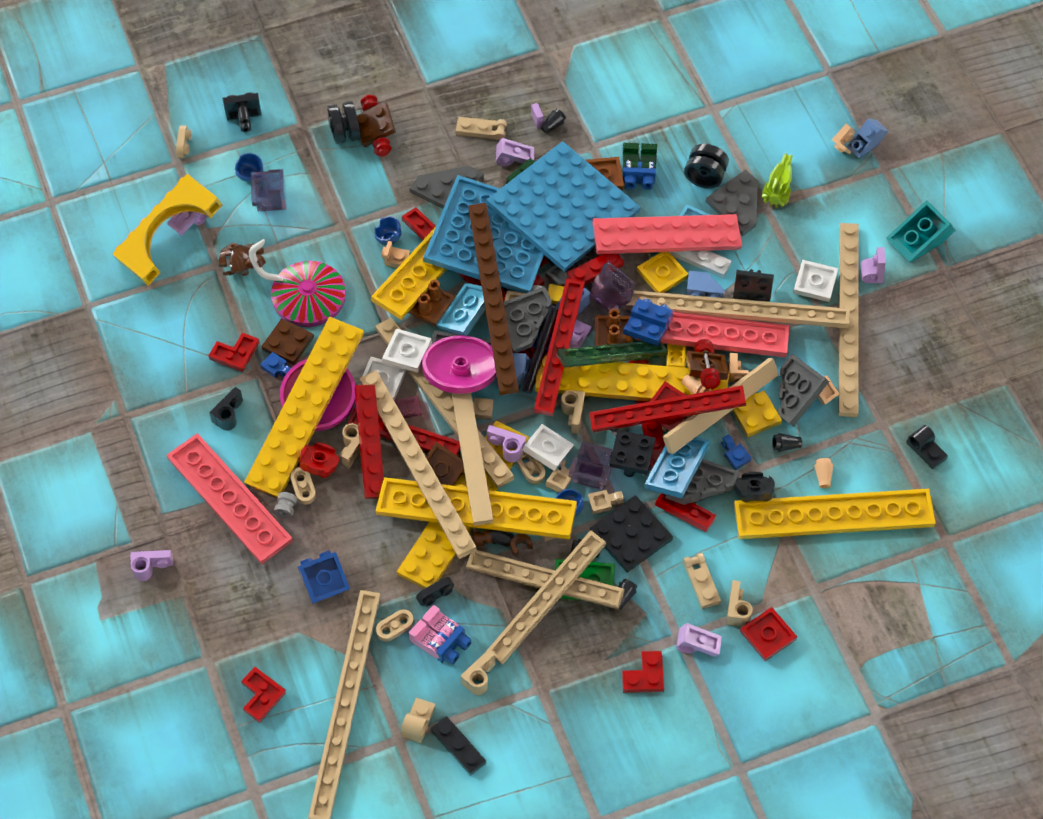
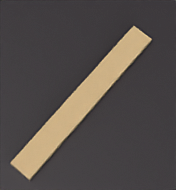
M768 358L730 387L743 385L746 400L779 375L774 359ZM734 408L688 417L663 436L668 453L674 454Z
M451 393L473 525L493 523V515L471 393Z
M589 531L488 648L495 653V659L503 665L605 547L606 542L594 532Z
M479 550L470 554L466 565L468 570L536 588H541L555 572V570ZM578 577L563 595L619 609L624 589Z

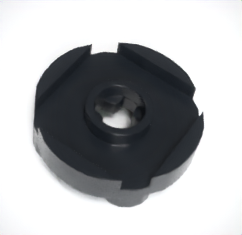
M753 471L742 474L739 480L738 478L736 479L735 491L743 502L769 501L772 499L775 489V482L772 477L769 476L767 478L763 476L762 472Z

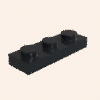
M447 716L431 728V732L470 776L486 764L485 758Z

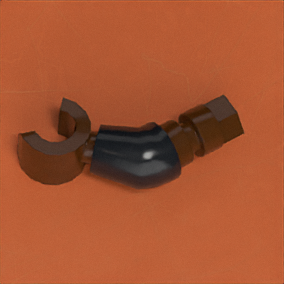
M486 529L483 530V533H473L472 537L476 547L482 546L485 542L505 547L511 546V552L516 558L519 555V550L516 548L518 544L523 543L527 545L528 549H533L532 540L526 534L514 536L512 532Z

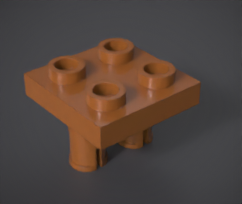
M431 280L428 284L429 290L418 297V302L408 313L436 327V324L455 296L440 289L438 280Z
M616 308L610 309L609 315H595V351L632 352L633 337L623 334V329L630 316H620V311Z

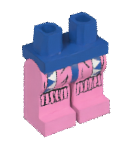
M435 605L427 611L422 620H419L409 632L410 642L434 658H437L441 663L446 661L454 665L459 658V653L454 649L459 646L465 651L471 645V639L465 634L464 628L442 614Z

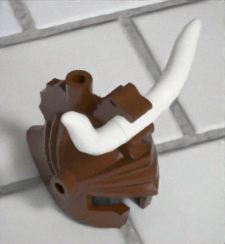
M264 239L256 244L239 245L234 242L226 245L221 250L219 267H227L226 256H230L229 263L231 270L223 272V275L242 274V276H246L249 274L248 270L254 268L257 274L266 280L283 281L282 277L267 273L262 269L266 263L262 256L264 254Z

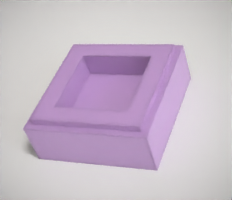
M531 104V116L538 129L543 124V114L539 104Z

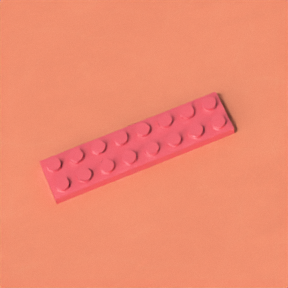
M737 214L595 218L592 221L597 254L741 250L742 248Z
M673 311L672 321L660 343L695 347L697 341L708 339L713 343V347L716 350L786 358L789 325Z
M198 433L166 455L171 464L261 565L293 542L292 537Z

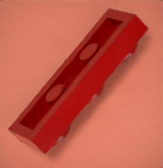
M603 254L568 271L567 277L572 280L585 282V285L623 267L624 261L619 254Z
M663 493L660 494L655 502V506L704 532L708 531L717 516L693 502L683 505L666 499V494Z

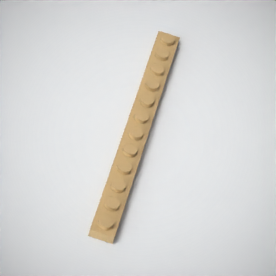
M840 223L839 308L850 309L849 328H839L838 416L858 417L859 224Z
M625 290L623 309L632 310L638 299H650L653 304L659 306L667 305L675 312L837 328H849L850 309L634 290Z
M391 317L375 326L376 331L387 345H389L395 330L400 329ZM422 365L419 372L407 370L458 436L450 392L433 386L425 378ZM478 430L485 473L499 489L513 481L514 475Z
M375 370L360 377L362 385H375L378 414L458 558L460 559L477 551L476 545L378 371Z
M360 590L308 819H331L381 597L380 593Z

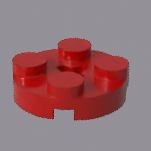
M315 443L314 446H309L308 444L301 450L299 458L300 468L311 474L327 478L337 469L339 456L335 454V449L327 444Z

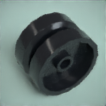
M353 101L343 102V114H341L337 104L328 105V121L335 144L345 143V131H347L351 141L361 139Z
M711 144L695 145L690 152L689 160L684 168V174L691 183L698 187L716 188L722 183L724 172L729 164V158L717 146Z

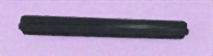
M551 306L548 309L522 385V391L530 394L533 391L537 372L541 367L559 310L557 307Z

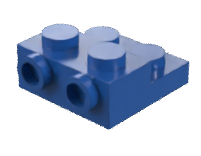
M638 299L631 310V316L623 329V334L658 346L672 321L673 310L667 305L659 306L653 304L650 299Z
M330 550L319 554L320 558L313 561L312 558L305 559L298 566L312 604L350 590L336 552L331 553Z

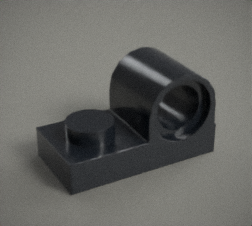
M234 387L209 412L212 423L227 431L235 428L237 420L234 409H237L243 401L241 390Z
M923 425L909 435L906 443L933 470L945 461L948 455L934 442L935 434L932 429L927 425Z

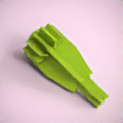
M783 154L781 163L775 166L770 174L769 182L765 183L762 198H765L764 203L770 202V207L772 204L775 205V208H778L779 204L781 207H784V204L788 203L792 179L791 162L793 156L791 154Z

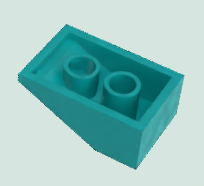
M926 200L886 238L911 263L942 244L956 230Z

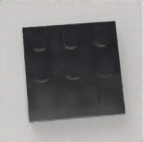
M636 495L590 527L592 532L606 542L604 548L627 573L673 540L671 533Z

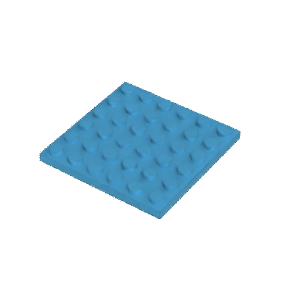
M563 141L486 199V204L564 272L596 247L592 225L593 219L634 217L641 209L638 204Z
M457 175L423 257V262L480 280L468 205L486 203V199L500 188ZM487 205L500 285L520 293L531 292L544 254Z

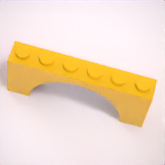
M186 174L171 191L167 192L165 198L154 206L152 212L141 220L140 225L129 233L127 239L116 247L113 256L149 286L161 273L154 265L150 252L152 238L159 226L168 218L184 212L201 213L211 219L223 205L214 194L190 175Z

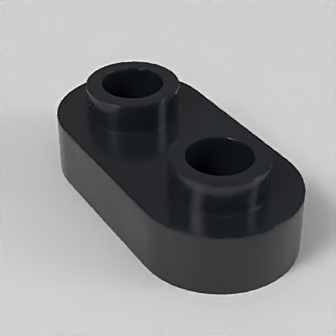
M450 577L442 578L420 591L416 599L421 606H430L441 596L445 597L452 593L454 583Z

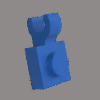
M274 352L260 364L261 369L274 378L278 375L284 378L291 369L287 361Z
M729 434L722 437L723 441L721 444L727 450L724 456L734 470L751 462L752 457L741 443L736 446Z

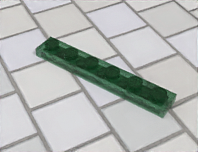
M642 341L559 349L557 357L565 368L665 358L668 351L661 341L658 346Z

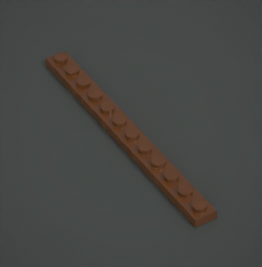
M487 204L468 205L500 395L519 393Z

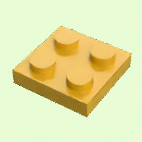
M661 252L637 266V272L658 293H665L688 279L689 276L670 252Z
M765 390L747 398L746 406L737 407L732 410L747 438L782 423V419Z

